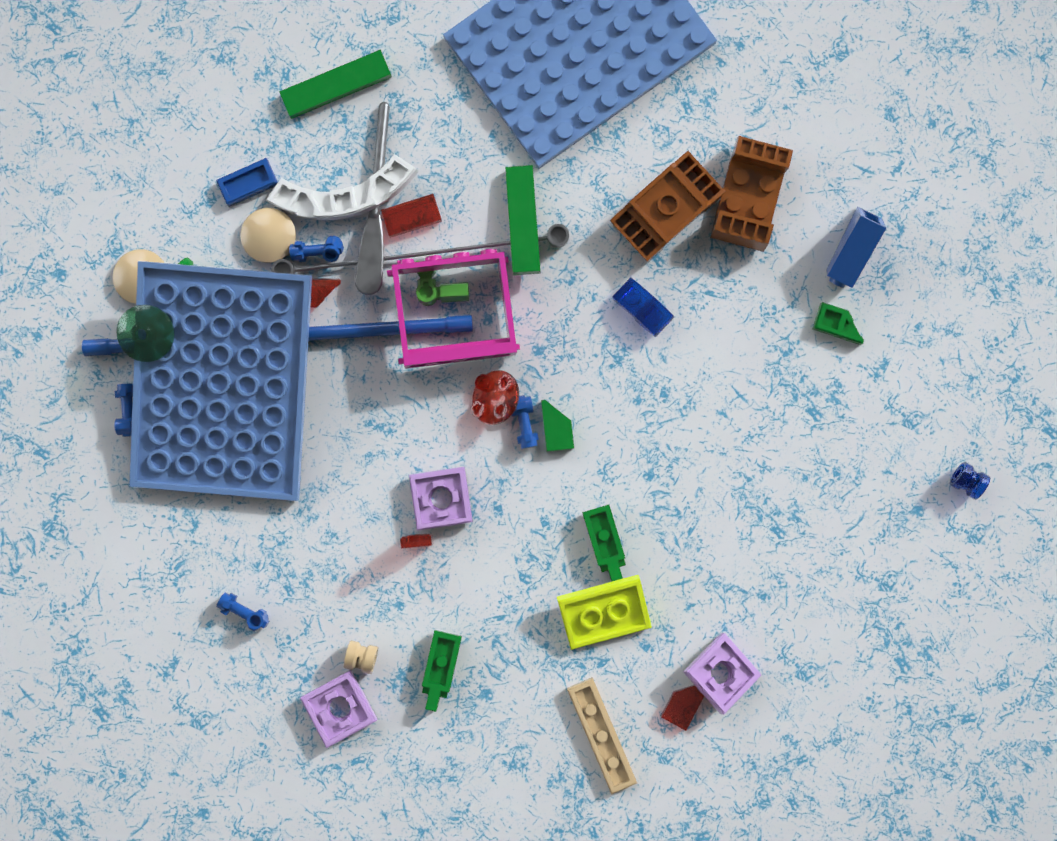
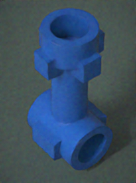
M329 236L325 244L306 246L302 241H296L295 244H290L289 253L292 261L306 262L309 256L322 255L326 261L335 262L338 260L339 255L343 253L344 246L339 237Z
M132 383L118 384L117 391H115V398H121L122 418L115 420L114 427L116 434L123 437H131Z
M525 395L514 397V400H509L512 417L518 416L521 436L517 437L518 444L521 445V449L538 446V434L532 433L529 413L534 412L531 396L525 397Z
M225 592L220 597L216 607L221 609L220 612L224 615L232 612L247 620V625L252 631L268 626L270 621L267 611L259 609L256 612L236 602L238 596L233 593L228 594Z

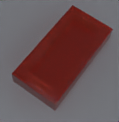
M434 194L381 210L390 238L442 222Z

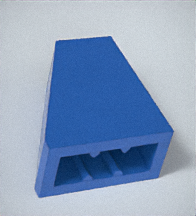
M857 206L826 269L831 283L841 288H844L845 285L853 288L886 230L885 223L881 217Z

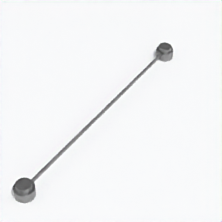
M554 224L548 229L547 236L538 237V241L548 240L549 244L553 247H563L569 240V230L562 224ZM503 241L385 256L384 261L511 245V242ZM279 259L273 263L271 272L295 274V272L355 265L357 260L295 268L290 261Z

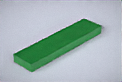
M380 49L281 90L279 93L290 118L293 119L392 78V75Z
M533 165L505 167L513 276L541 274Z

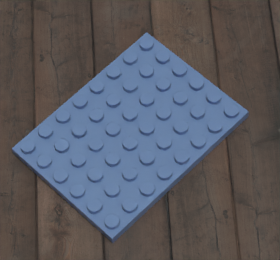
M491 0L443 34L448 45L538 169L717 42V39L688 0Z
M138 261L129 487L291 501L299 500L312 289L311 275Z

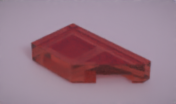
M432 533L405 535L400 538L401 549L431 546L434 544Z
M695 685L673 691L660 715L661 718L686 731L704 695Z

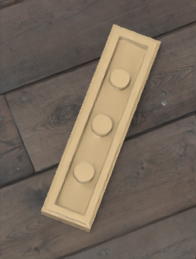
M593 677L568 687L567 691L611 795L637 784Z

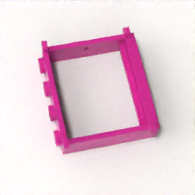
M486 249L480 251L481 255L470 256L469 252H459L453 254V258L442 259L441 255H432L425 257V261L414 262V259L406 258L397 260V264L392 265V270H387V276L393 277L403 352V358H398L399 365L404 364L405 369L516 355L517 350H520V344H516L506 270V263H509L508 257H505L504 252L497 253V249ZM498 263L507 338L408 350L399 275Z

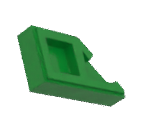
M824 302L820 303L812 330L858 345H862L864 342L848 310Z
M541 400L546 451L574 449L571 420L549 402Z

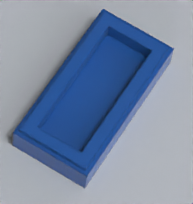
M267 158L216 180L229 207L271 189L278 183Z

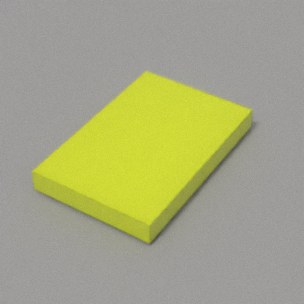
M639 575L557 596L571 650L652 628Z

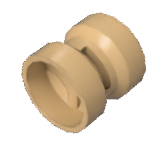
M351 640L347 648L343 667L349 670L358 668L363 673L372 674L378 654V647L373 645L361 646L359 642Z

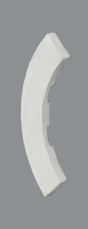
M394 154L379 171L368 178L369 180L355 187L350 186L343 189L330 190L329 192H319L299 187L281 178L266 201L282 211L306 219H345L364 214L388 202L404 189L419 171Z

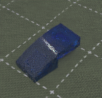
M631 277L612 296L614 302L632 315L635 321L654 337H657L674 318V315Z

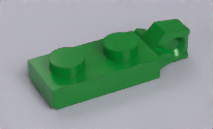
M610 505L582 512L601 572L608 571L611 582L623 579L620 567L626 565L624 560L625 554Z
M434 630L422 682V693L428 694L426 710L436 712L440 697L447 698L450 692L462 640L461 635Z

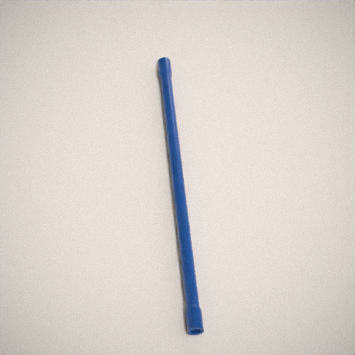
M472 315L404 321L406 334L473 332ZM399 321L309 327V341L400 335ZM105 338L82 341L84 356H101L135 351V338Z

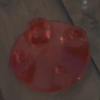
M502 370L480 374L475 380L476 387L472 397L471 413L485 424H501L510 418L518 405L519 387L517 381L511 374Z

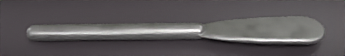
M381 102L378 109L373 174L385 165L390 109L387 102ZM381 206L369 211L358 252L355 286L364 295L377 293L383 283L384 240L380 216Z

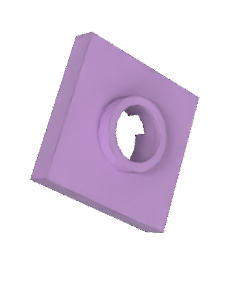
M465 467L409 475L417 531L473 522ZM439 488L448 490L452 496L450 505L444 509L435 507L431 500L433 492Z
M721 633L683 671L714 708L723 715L761 676L760 672L725 633ZM717 663H722L728 669V678L722 684L716 683L714 677H711V669H714Z
M352 670L300 697L326 748L377 721V717ZM334 698H346L350 705V711L346 716L336 717L332 714L330 704Z

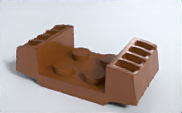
M742 136L736 138L723 184V189L726 192L719 199L710 238L761 252L765 251L774 224L771 223L783 177L789 169L793 150Z
M688 150L630 200L610 222L647 262H650L663 250L665 245L703 211L706 212L726 191Z

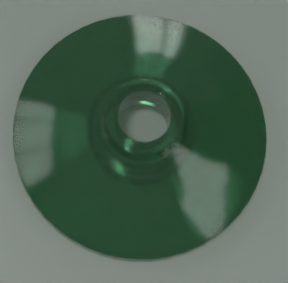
M134 306L121 316L117 324L116 333L120 347L129 357L137 361L151 362L165 356L173 345L175 336L173 324L168 315L155 306ZM140 329H143L146 332V338L144 340L139 338L138 331Z

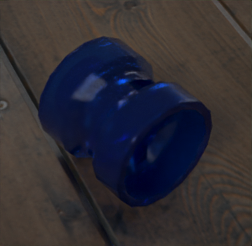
M963 462L953 473L949 484L957 490H965L967 496L977 500L987 489L991 478L984 472L977 473L972 465Z

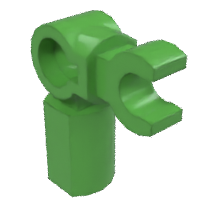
M437 270L417 273L420 279L417 280L416 295L422 305L431 306L437 300H441V303L469 301L468 282L440 284V287H436V280L433 279V276Z

